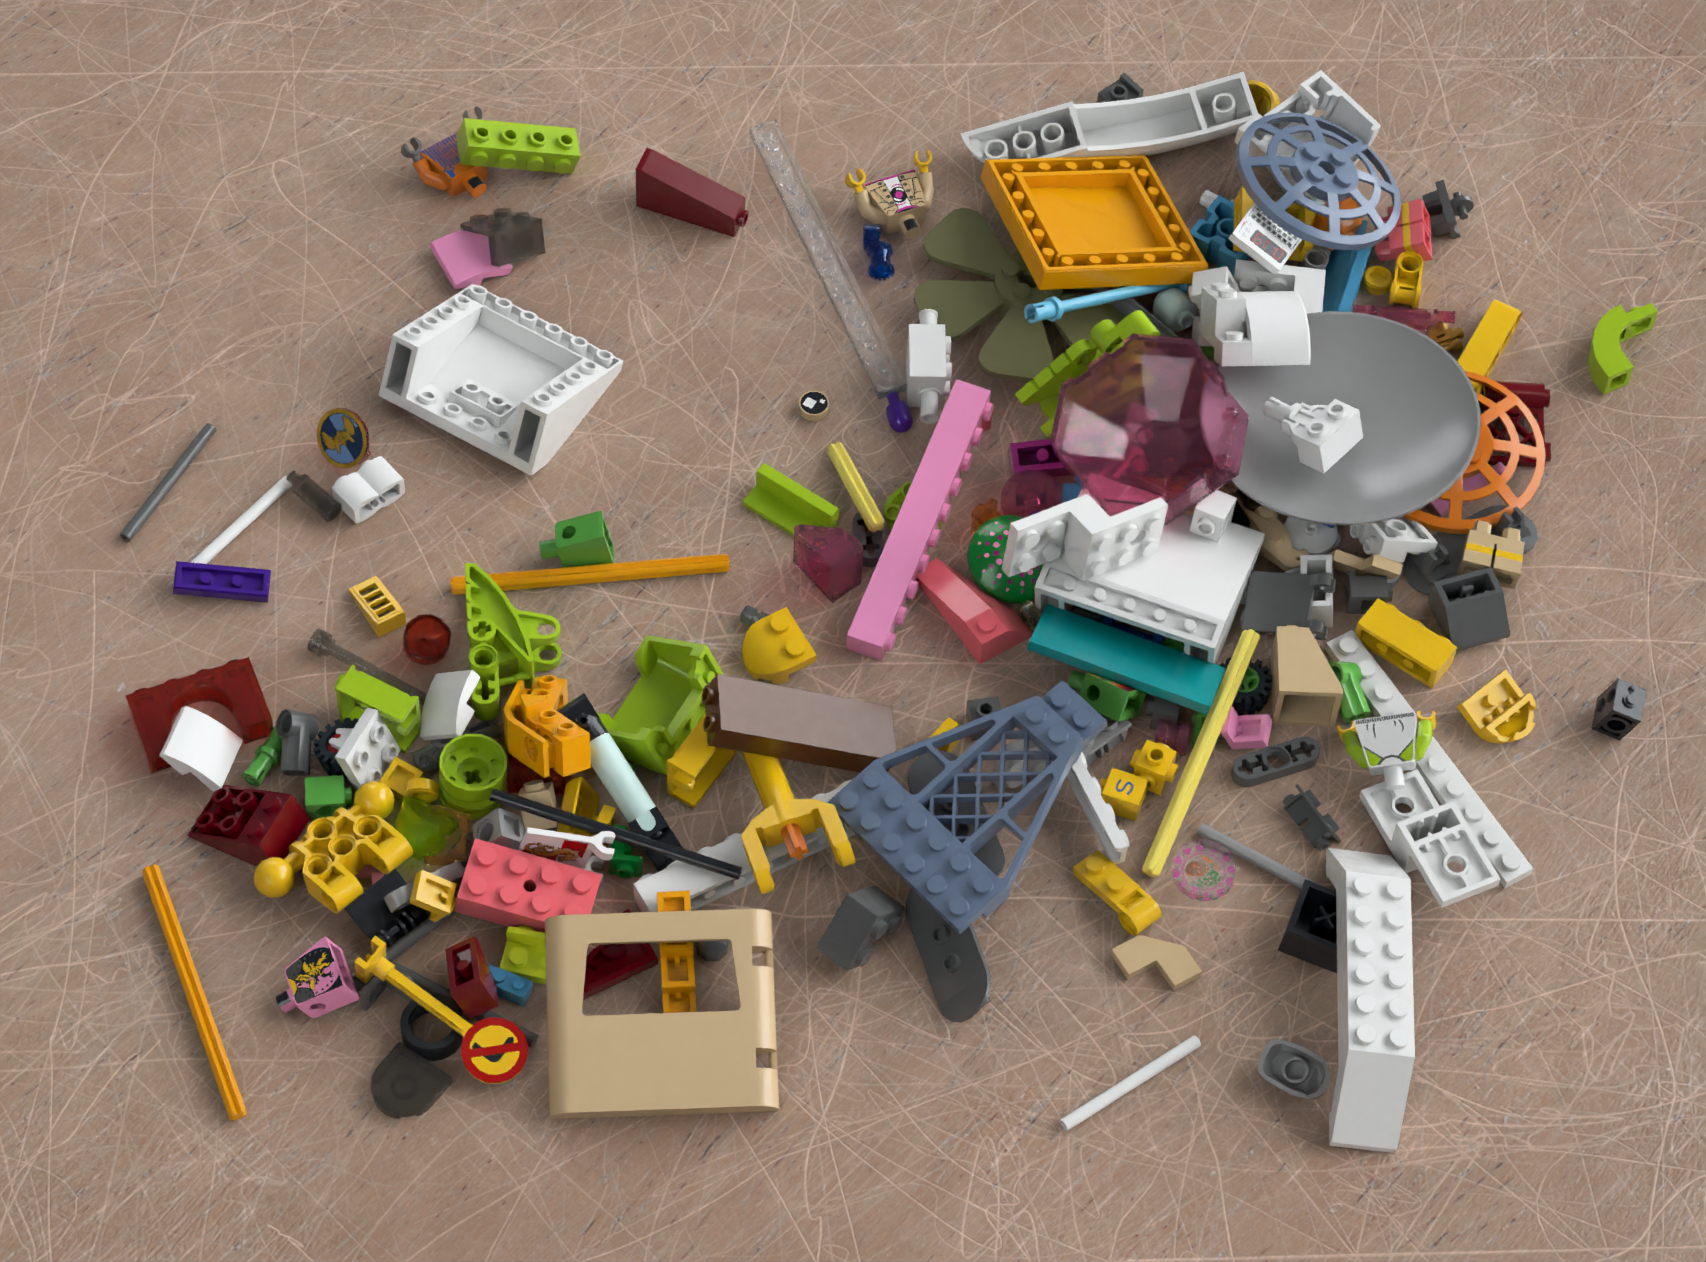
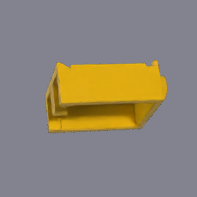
M706 713L677 749L673 757L667 760V794L693 809L737 754L736 750L708 746L707 732L704 731L703 727Z

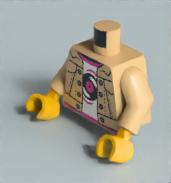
M926 150L927 162L925 163L919 161L918 151L914 154L913 163L919 167L920 172L918 173L915 169H911L865 184L863 183L866 180V175L862 169L858 168L855 171L858 182H855L852 179L851 173H848L845 177V184L850 188H854L855 193H853L861 216L876 226H880L887 234L902 230L907 239L917 237L921 233L919 225L925 222V213L930 210L934 195L932 172L928 171V164L932 161V153Z

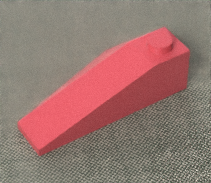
M936 558L929 562L924 574L919 572L916 581L919 582L920 588L979 664L1032 637V632L1013 609L988 595L979 586Z

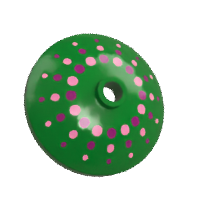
M1002 515L989 519L976 530L968 546V566L976 583L991 597L1011 604L1028 603V601L1035 600V585L1044 564L1008 577L1003 572L1002 565L1010 524L1024 517Z

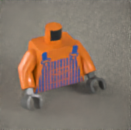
M475 106L474 111L477 119H481L482 111L479 107ZM467 110L463 113V119L469 118ZM457 133L422 151V144L415 137L410 139V144L414 147V151H411L406 143L402 145V155L413 159L412 165L425 185L445 190L451 196H457L468 190L473 197H479L485 192L487 186L483 181L487 179L488 167L460 164L456 141Z

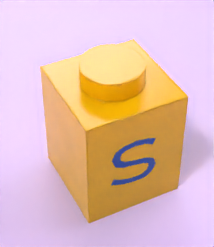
M1112 767L1108 779L1102 777L1100 781L1101 797L1105 804L1109 803L1112 806L1115 815L1136 822L1146 796L1149 779Z

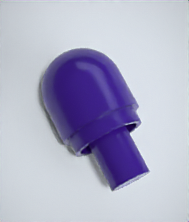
M891 392L887 395L889 405L886 408L889 425L895 432H907L913 425L910 408L905 401L900 400L898 392Z

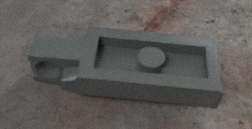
M483 720L468 726L462 734H482L493 739L502 736L499 725L492 720ZM454 738L436 739L431 741V745L411 752L416 768L422 772L436 769L444 746Z

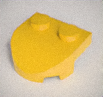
M787 607L756 621L751 625L744 637L742 647L743 663L748 673L757 680L761 678L772 681L773 684L785 683L789 681L790 674L817 661L815 651Z
M1506 669L1498 673L1456 706L1474 732L1483 740L1491 743L1505 744L1522 739L1532 731L1535 725L1533 719L1536 703L1532 694L1527 693L1524 695Z

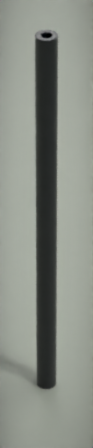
M495 788L490 796V801L596 835L602 831L614 832L615 841L739 880L742 872V867Z

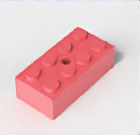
M475 838L457 895L454 912L506 927L527 926L535 931L545 933V919L549 917L591 914L602 874Z

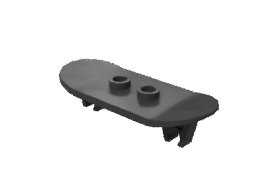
M1490 506L1465 519L1486 517L1503 510L1507 506ZM1516 506L1513 508L1514 511L1511 516L1507 512L1502 514L1499 523L1495 528L1491 529L1490 534L1501 537L1504 528L1519 529L1520 541L1525 542L1524 555L1534 548L1538 540V534L1532 520ZM1438 532L1432 535L1438 542L1434 553L1432 550L1418 555L1408 553L1404 561V575L1409 585L1416 591L1430 596L1433 582L1456 576L1462 558L1463 546L1468 534Z
M939 750L949 761H954L958 758L955 754ZM928 752L920 755L910 767L907 778L909 791L912 795L918 794L945 769ZM959 782L958 794H976L975 783ZM953 785L942 794H953ZM976 802L958 803V815H975ZM981 802L980 815H988L983 802ZM935 803V815H952L953 803ZM942 824L951 832L952 824ZM957 824V836H971L974 833L975 824ZM995 835L974 855L998 877L1003 872L1005 857L997 835Z
M911 888L906 899L905 913L942 1015L951 1022L962 1023L972 1018L983 1006L991 1001L990 997H988L991 987V974L973 924H971L965 931L959 934Z

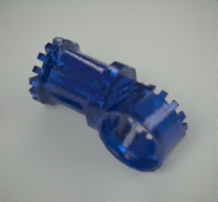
M864 224L863 246L871 263L868 268V274L874 280L878 278V281H881V278L886 280V277L889 279L895 273L894 265L891 264L890 258L893 254V247L886 241H880V224Z

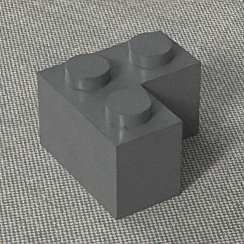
M876 886L849 893L844 898L816 949L846 971L859 966L863 967L873 954L871 947L875 940L887 935H893L902 923L900 916L905 907Z

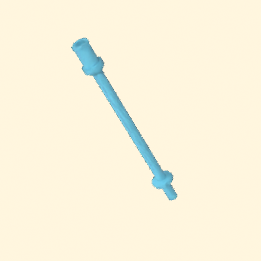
M1191 284L1127 286L1063 301L1053 296L1046 298L1043 302L1026 305L1024 316L1025 319H1029L1028 322L1031 324L1043 320L1052 322L1060 320L1065 312L1160 292L1170 288H1179L1185 293Z

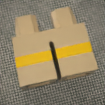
M1477 520L1473 529H1470L1464 543L1462 558L1456 576L1488 568L1491 565L1500 586L1515 589L1521 575L1525 542L1520 541V530L1510 527L1504 528L1500 537L1490 534L1492 525L1489 522Z

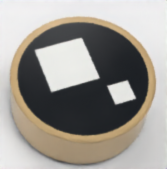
M808 391L800 397L799 413L804 419L820 421L828 415L829 399L824 393Z

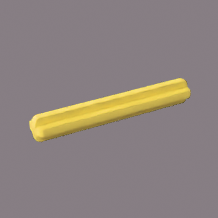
M841 442L831 443L828 446V455L866 526L871 532L881 531L884 528L883 523L885 520L848 452Z

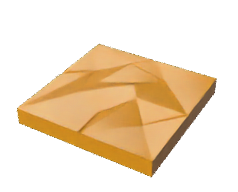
M1146 155L985 160L980 178L1039 290L1121 287L1123 285L1192 284L1193 272L1208 269V263Z

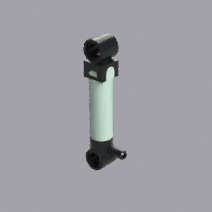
M583 693L557 709L556 711L590 733L591 766L628 822L633 833L683 848L586 695ZM646 851L658 871L665 869L670 863L676 861Z

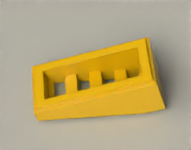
M377 576L348 589L378 638L406 625L405 612ZM373 587L375 588V590H373V591H371V592H369V593H367V594H365V595H363V596L361 595V593H363V592H365V591H367V590H369V589H371V588H373ZM380 595L379 598L367 603V600ZM382 603H385V605H383V606H381V607H379V608H377V609H375V610L372 609V608H374V607H376V606H378V605H380V604H382ZM390 610V613L385 614V615H383V616H381V617L378 616V615H380V614H382V613H384V612Z

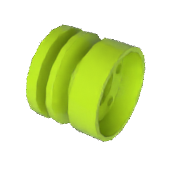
M464 734L452 739L444 746L439 758V798L444 808L452 815L465 820H480L496 808H501L502 804L490 801V796L494 788L506 792L507 755L502 746L493 738L482 734Z

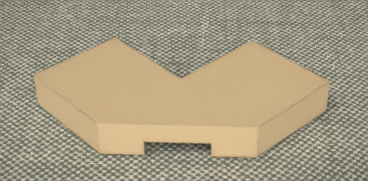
M1338 549L1326 554L1332 555L1333 569L1347 574L1348 571H1355L1356 576L1372 574L1375 576H1386L1387 580H1391L1401 574L1403 567L1401 563L1377 554L1367 559Z
M1138 935L1111 949V956L1128 980L1156 966L1172 990L1175 991L1200 978L1202 975V970L1183 945Z

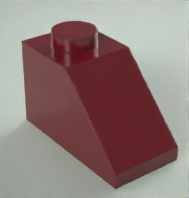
M473 936L445 949L450 994L468 1019L498 1007L496 983L477 938Z

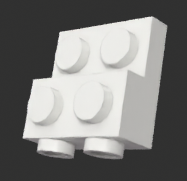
M1402 516L1372 524L1350 525L1351 537L1359 539L1360 543L1363 544L1366 554H1372V556L1377 554L1397 562L1404 563L1407 552L1418 555L1432 550L1434 553L1438 544L1421 523L1414 520L1410 521Z

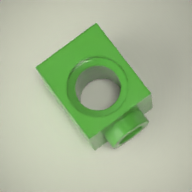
M344 775L305 778L306 813L310 817L309 822L317 818L333 816L334 811L339 807L347 810V807L353 806L352 788L345 787Z

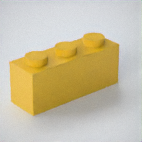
M1379 598L1357 623L1355 631L1356 636L1367 649L1430 688L1436 685L1452 665L1457 646L1453 645L1449 639L1437 635L1427 629L1420 621L1411 619L1401 613L1394 605L1385 603Z

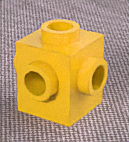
M1147 739L1143 749H1136L1130 767L1134 768V775L1149 779L1148 791L1161 796L1167 782L1172 783L1177 774L1179 765L1174 764L1177 751L1172 750L1166 744L1155 743Z

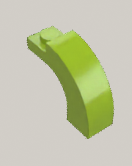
M1652 303L1642 307L1636 306L1627 313L1621 305H1618L1603 315L1596 325L1588 350L1587 364L1593 382L1603 395L1629 384L1634 366L1623 353L1620 344L1653 328L1658 310Z

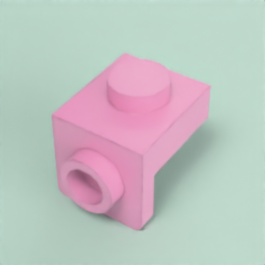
M1231 706L1220 733L1226 739L1231 749L1268 748L1272 719L1269 714L1238 716L1234 707Z

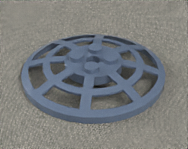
M1275 113L1254 121L1245 130L1237 145L1235 155L1236 168L1247 194L1269 219L1300 239L1330 249L1361 250L1383 241L1392 232L1400 217V193L1396 181L1386 164L1365 142L1332 122L1301 113ZM1296 122L1306 125L1291 126L1281 130L1270 125V123ZM1257 129L1273 136L1268 144L1266 156L1249 157L1250 141ZM1308 132L1311 133L1313 141L1302 143L1291 134ZM1324 136L1343 144L1345 148L1340 150L1326 144ZM1281 141L1296 149L1292 157L1277 156V148ZM1356 155L1365 165L1369 174L1357 170L1350 158ZM1373 165H1374V166L1376 167V169L1380 172V174L1382 175V177H1383L1384 180H1382V179H1380V178L1378 177V174H1377L1376 170L1374 169ZM1252 167H1269L1273 178L1285 192L1277 202H1274L1261 187L1253 173ZM1280 167L1290 168L1291 175L1297 183L1296 185L1292 186ZM1359 181L1373 186L1372 196L1369 201L1356 188ZM1381 189L1391 194L1393 212L1386 223L1383 222L1374 209L1380 200ZM1307 192L1315 198L1327 201V207L1312 201L1303 194ZM1351 196L1360 206L1354 209L1342 210L1339 209V202L1347 200ZM1296 201L1308 210L1328 217V232L1305 224L1285 210ZM1367 215L1376 228L1375 231L1362 235H1341L1340 219L1351 220Z

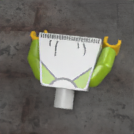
M1413 711L1350 721L1352 725L1350 728L1341 729L1339 724L1337 725V731L1340 740L1344 743L1346 752L1359 767L1369 769L1370 774L1374 776L1384 774L1386 790H1397L1405 787L1403 771L1416 769V761L1424 758L1432 741L1433 730L1436 727V713L1432 711L1430 717H1422L1421 711H1417L1416 714Z

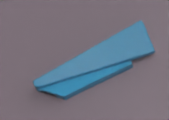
M1362 220V225L1355 235L1365 234L1368 221ZM1372 247L1361 250L1346 251L1334 249L1331 251L1325 269L1322 312H1352Z

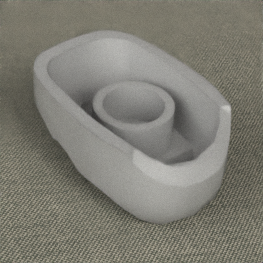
M1282 1039L1270 1041L1263 1050L1258 1062V1071L1264 1079L1288 1094L1303 1099H1316L1322 1096L1331 1080L1328 1065L1323 1058L1305 1047Z

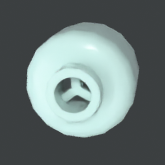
M1170 288L1161 291L1155 297L1153 315L1172 332L1185 330L1193 324V316L1197 314V306L1191 302L1189 296L1182 290Z

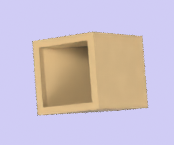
M1295 625L1277 626L1270 656L1272 724L1335 727L1343 697V687L1308 627H1298Z

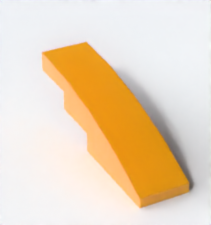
M690 890L657 892V912L691 911ZM693 942L659 943L663 1013L697 1012Z

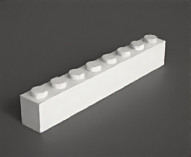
M852 780L843 782L837 789L829 793L817 794L812 799L827 803ZM841 820L847 837L855 835V833ZM823 827L817 828L816 832L803 836L809 850L808 853L803 854V857L806 858L830 846ZM734 833L728 836L724 842L713 847H704L697 852L742 867L739 880L676 860L670 863L666 869L655 874H646L633 884L634 901L640 911L657 912V892L690 890L691 911L755 882L756 880L747 860L741 839L743 833ZM784 842L768 848L767 846L763 847L770 865L769 871L771 874L800 861L796 857L790 858Z

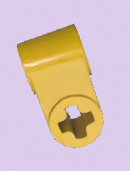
M1405 251L1398 256L1390 286L1388 305L1398 303L1410 305L1413 309H1418L1423 270V259L1418 253Z

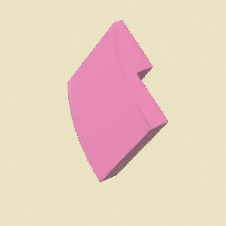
M489 225L459 230L443 236L430 244L431 250L454 289L467 288L471 284L481 285L483 278L509 275L513 267Z

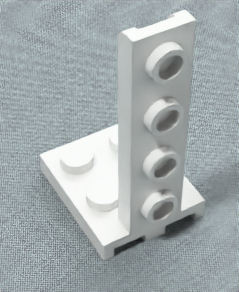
M1024 739L1006 745V751H1024ZM1029 739V751H1042ZM1081 752L1077 762L1071 766L1066 778L1110 861L1114 864H1120L1125 862L1127 849L1130 846L1128 837L1123 829L1119 830L1117 827L1113 808L1109 803L1105 804L1101 797L1100 784L1095 777L1091 778L1087 770L1086 758ZM996 760L994 773L1000 772V760ZM1005 760V772H1023V760ZM1028 760V772H1042L1046 768V760ZM994 781L999 790V781ZM1005 781L1004 788L1018 787L1022 784V781Z

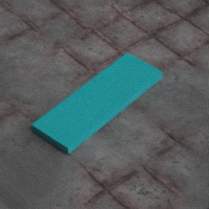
M1050 604L1046 605L1027 648L1035 653L1207 715L1226 668Z

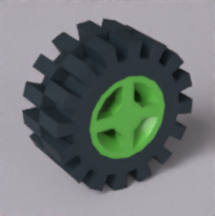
M1231 657L1226 659L1225 664L1222 662L1219 666L1227 670ZM1259 659L1255 663L1250 661L1240 685L1243 689L1239 688L1232 706L1238 711V716L1244 715V711H1247L1248 715H1254L1255 709L1260 712L1263 709V705H1266L1272 686L1271 674L1268 675L1269 669L1267 666L1261 668L1262 661Z

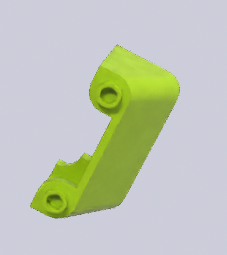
M646 635L636 650L634 657L641 677L613 719L608 714H597L625 759L655 773L667 775V760L673 757L677 749L705 715V704L702 703L704 687L717 674L724 675L706 644Z

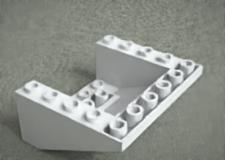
M471 284L392 335L378 396L532 476L548 464L621 372L623 360L615 357L607 350L595 347L582 337H576L564 331L559 325L551 324L539 318L535 313L517 307L510 300L500 298L488 292L483 286Z
M1090 474L1078 495L1080 497L1089 494L1110 517L1158 499V497ZM1164 500L1168 504L1158 551L1152 555L1141 557L1124 566L1116 567L1099 576H1093L1083 581L1061 558L1044 563L1035 585V607L1041 616L1047 604L1069 612L1072 605L1183 642L1185 654L1217 665L1251 571L1263 544L1265 533L1230 522L1219 542L1190 532L1193 514L1186 515L1178 504Z

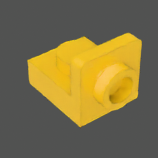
M421 870L415 875L409 903L430 911L429 920L437 922L452 913L456 904V897H454L456 884Z

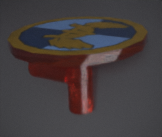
M335 408L326 412L319 420L316 430L317 443L322 455L329 463L338 468H351L360 464L371 455L369 451V431L357 413L348 408Z

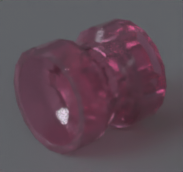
M1158 719L1155 743L1166 744L1177 751L1176 755L1185 756L1190 724L1180 723L1176 726L1170 725L1168 721Z

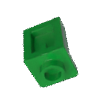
M614 824V827L627 830V826ZM614 840L611 848L614 849L612 859L609 860V874L623 879L642 877L643 857L631 855L632 846Z

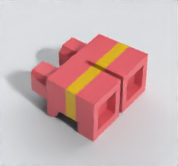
M1422 199L1401 204L1400 217L1392 232L1387 236L1389 240L1381 241L1375 245V252L1380 262L1395 259L1397 262L1398 256L1405 251L1418 253L1423 261L1432 260L1430 215ZM1393 206L1387 208L1388 216L1381 218L1384 223L1389 220L1393 212Z

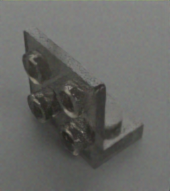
M498 208L494 210V214L474 215L470 217V221L460 223V229L463 231L488 236L491 265L500 267L545 253L542 218L529 216V212L515 213L511 212V208Z

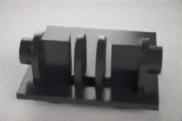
M396 869L383 876L364 891L361 896L344 908L370 941L374 936H377L386 943V949L430 917V911L412 904L393 913L390 912L383 898L407 884Z

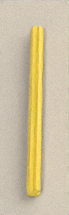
M1252 629L1244 630L1241 634L1144 862L1142 871L1149 877H1159L1258 645L1260 635Z

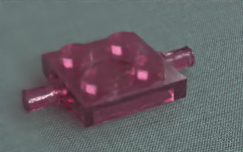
M1353 304L1352 312L1383 317L1401 324H1407L1408 327L1421 331H1428V326H1436L1437 322L1452 324L1455 322V311H1439L1437 309L1432 311L1430 309L1375 306L1374 304H1371V306Z

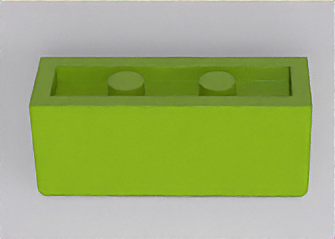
M765 463L756 471V486L743 499V506L802 542L814 536L829 537L838 526V507Z

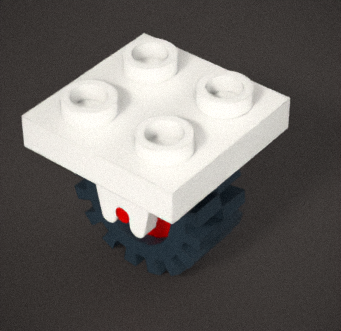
M366 708L360 719L354 718L352 721L350 717L344 719V723L337 719L334 721L335 726L331 727L328 724L325 726L327 730L325 733L322 731L318 733L320 739L314 740L315 748H313V751L321 766L329 776L343 774L345 779L348 778L355 791L362 784L370 781H380L395 756L397 757L401 751L378 710Z

